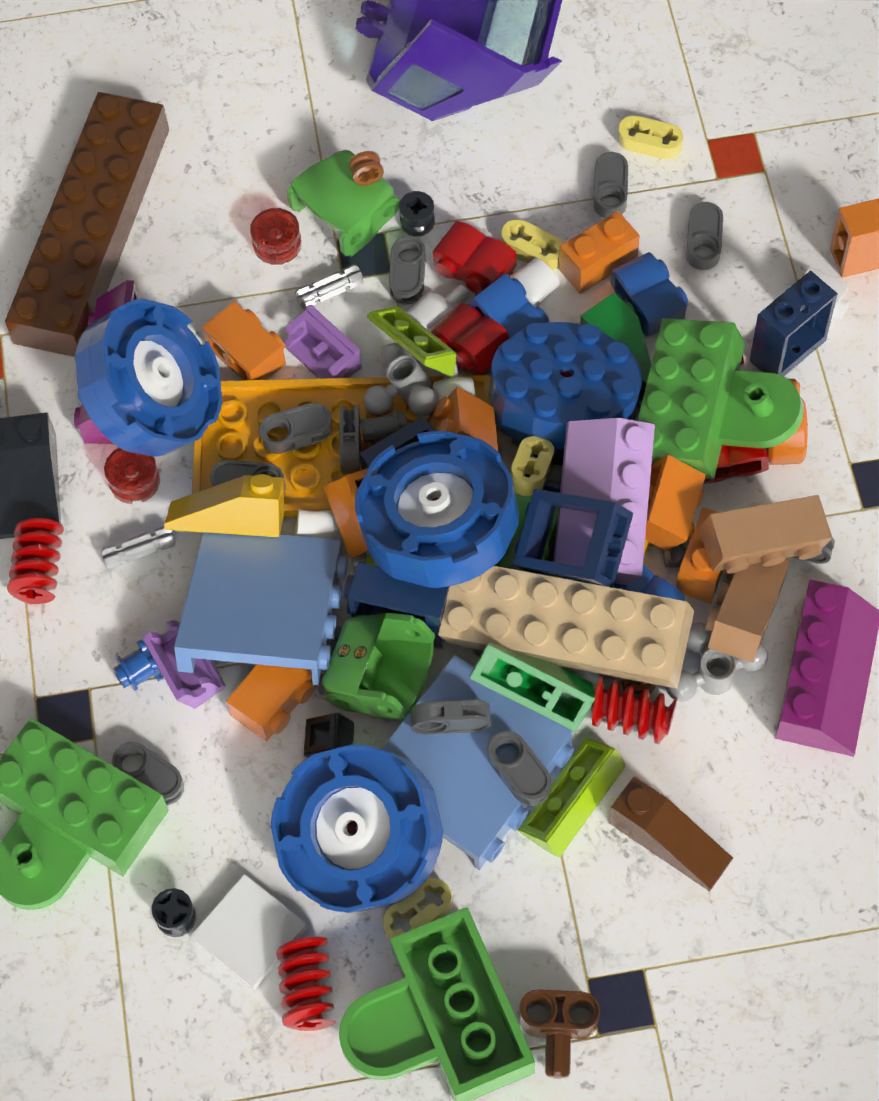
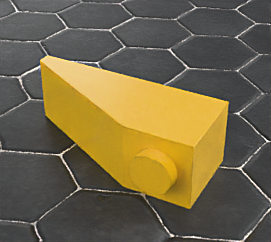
M264 474L255 476L244 475L171 501L164 528L165 530L279 537L284 518V478L270 477Z

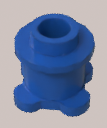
M142 639L136 642L139 647L138 650L123 658L120 656L115 657L118 665L112 668L121 686L126 688L130 685L134 691L138 690L137 685L153 676L158 682L163 679L159 667Z

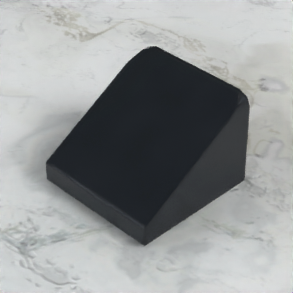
M333 713L306 719L304 757L309 758L313 754L353 744L354 722L344 715Z

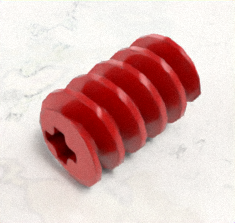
M34 518L21 521L16 525L14 529L16 538L12 544L14 552L10 560L12 563L9 570L10 580L7 584L8 593L14 598L29 604H44L55 599L56 596L49 591L57 587V581L52 577L59 572L58 566L54 563L58 562L61 557L60 553L55 550L62 545V540L58 537L64 531L61 523L51 519Z
M601 676L595 690V700L591 706L592 725L598 727L604 718H607V729L614 731L618 724L622 722L624 735L629 736L636 726L639 739L644 740L649 732L653 731L654 743L660 744L664 737L669 734L678 698L675 697L669 707L665 706V695L663 693H660L654 702H650L649 689H644L640 696L635 698L633 685L629 684L623 694L619 693L618 681L614 680L608 689H604L603 677Z
M303 937L292 940L280 946L276 951L277 960L282 962L277 970L278 975L283 978L279 983V990L282 994L286 995L281 999L280 1004L281 1008L287 1012L282 1016V1023L287 1028L299 1031H317L331 1027L336 1023L335 1020L323 1018V1014L334 1010L333 1003L322 1002L321 999L333 993L332 987L320 985V981L331 977L330 970L318 968V965L330 960L329 954L317 952L318 948L328 944V940L325 937Z

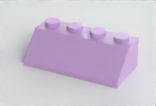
M623 418L569 421L566 424L560 493L616 502L633 512L615 580L617 584L628 585L642 576L655 424ZM558 508L553 562L583 568L597 514Z

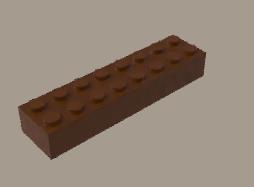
M97 92L5 319L13 344L75 357L79 339L88 327L89 314L95 313L97 298L108 291L167 138L169 126L164 104Z

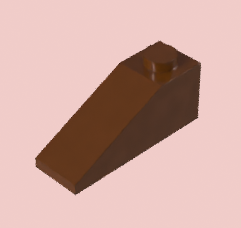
M633 776L610 808L609 824L709 892L733 860V857L674 803L635 776Z

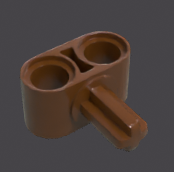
M532 990L521 999L519 1006L520 1025L529 1035L546 1038V1076L556 1079L569 1077L571 1039H584L593 1035L599 1023V1003L594 996L582 991ZM534 1005H541L548 1009L550 1015L546 1020L536 1022L531 1020L526 1012ZM576 1007H583L590 1011L592 1018L585 1024H578L571 1020L569 1013Z

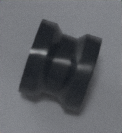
M421 191L405 194L399 203L401 228L408 235L412 236L428 234L435 224L434 201L431 196Z
M172 888L160 892L154 898L152 916L161 932L170 937H181L192 930L197 919L196 910L188 894L183 890ZM179 914H184L183 916H180L179 918L175 919L174 922L175 917H177Z

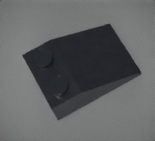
M48 412L0 418V539L14 538L16 525L27 519L44 518L61 523L56 433Z

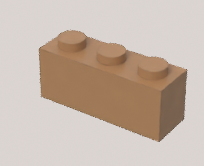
M819 495L710 514L699 527L712 572L726 569L727 573H736L747 569L750 564L761 562L765 567L774 566L793 556H798L800 560L814 558L822 553V548L832 539Z
M786 558L782 563L768 567L763 566L762 562L750 564L743 571L727 574L726 579L730 580L731 583L723 582L716 604L720 605L721 608L720 610L712 608L705 630L712 632L708 648L754 663L783 587L790 559Z

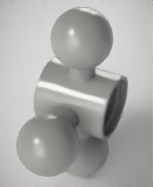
M391 343L385 346L381 352L380 359L391 384L387 387L380 385L372 386L365 392L363 403L366 410L374 415H383L391 409L393 398L399 394L408 403L409 408L414 414L429 416L434 413L438 404V397L435 391L432 390V383L419 363L398 343Z
M702 622L691 624L687 648L701 655L699 671L691 674L688 671L682 670L678 689L666 687L667 694L672 699L677 697L680 702L691 699L695 695L698 686L712 695L723 694L732 686L736 670L742 668L748 672H756L764 668L768 661L767 649L763 644H760L754 663L708 648L712 632L705 630L707 624ZM718 666L724 669L726 674L716 676L711 674L708 668Z

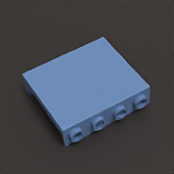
M203 532L174 646L178 672L193 673L197 659L311 669L313 685H319L321 670H328L330 663V646H326L327 639H334L336 632V616L332 615L333 608L340 609L342 586L338 585L339 579H346L348 557L341 554V540L281 534L279 537Z
M454 655L417 704L460 700L485 701L490 705V728L472 733L422 735L412 731L410 712L382 749L404 757L424 774L435 792L443 827V838L472 857L475 868L480 870L486 861L490 863L495 861L505 845L502 839L510 829L516 831L528 814V810L525 809L527 805L521 804L514 797L488 760V745L491 738L502 731H512L519 734L542 762L549 774H551L556 766L563 768L574 752V748L571 747L573 731L470 679L469 676L474 667ZM504 743L496 749L495 753L500 760L508 762L514 760L518 756L519 751L513 744Z

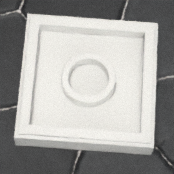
M244 874L190 937L199 947L252 990H255L279 962L276 957L277 949L285 943L298 939L308 926L306 922Z

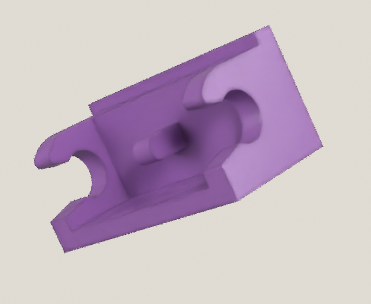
M310 304L306 311L285 328V331L290 335L284 341L285 348L318 379L350 378L362 368L360 349L313 305Z
M170 620L166 622L170 629L168 632L158 634V632L150 631L142 638L175 699L196 709L226 688V685L212 660L197 659L193 673L178 672L174 646L180 622Z

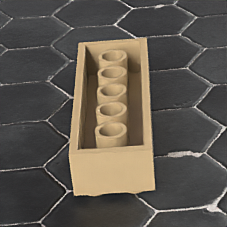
M493 566L472 580L450 586L438 636L452 645L484 651L487 643L490 642L555 665L678 689L694 610L687 601Z

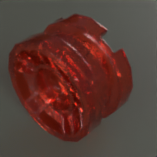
M269 208L261 211L254 217L250 224V235L253 250L261 261L271 265H282L290 262L298 255L301 250L302 239L299 222L294 214L282 208Z
M117 448L107 457L104 465L105 478L109 489L116 499L127 504L140 500L143 503L152 498L158 491L160 474L154 456L127 452ZM139 472L138 475H137L136 477H134V478H128V477H126V475H127V476H132V475H136V473Z

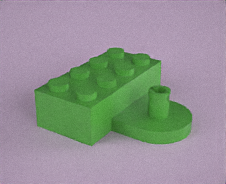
M663 318L638 421L655 424L652 463L669 454L706 474L705 479H714L722 445L770 448L788 440L798 430L804 414L802 398L795 385L782 375L739 371L745 342L735 323Z
M30 717L0 758V803L20 815L0 843L1 897L10 905L20 909L36 910L47 907L65 894L90 857L124 877L169 811L162 794Z
M468 907L391 938L392 954L403 979L356 999L347 1008L340 1023L339 1040L345 1059L355 1071L371 1079L389 1080L437 1061L454 1101H472L535 1074L533 1055Z

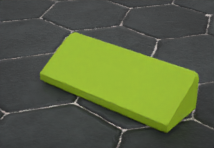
M395 306L367 313V318L423 365L446 375L454 376L456 352L400 307Z
M586 737L551 784L549 797L542 804L534 807L518 831L550 854L560 857L624 770L625 762L617 750Z

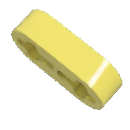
M632 115L621 120L618 129V142L621 147L628 151L661 159H672L682 151L683 133L678 126ZM632 130L638 131L635 136L629 135L632 133ZM666 138L672 140L669 142V145L663 144L662 142H664Z
M520 219L508 221L503 226L501 241L516 251V258L529 263L537 257L552 270L559 267L560 245L563 243L557 236ZM519 234L523 235V239L517 238L516 241L511 240V236L517 237ZM549 249L554 250V254L549 253L547 254V256L542 255V252L546 253L549 251Z
M531 436L523 439L520 443L510 471L515 493L522 496H531L534 489H543L554 455V446L549 440ZM525 474H530V478L525 477Z
M437 878L427 879L410 897L389 907L383 917V929L387 939L390 940L405 933L402 929L393 931L395 927L393 919L397 916L405 920L415 913V916L408 922L410 930L446 916L452 906V895L448 884ZM431 891L434 895L439 892L442 893V905L437 907L434 903H431L423 910L420 909L427 902V892Z

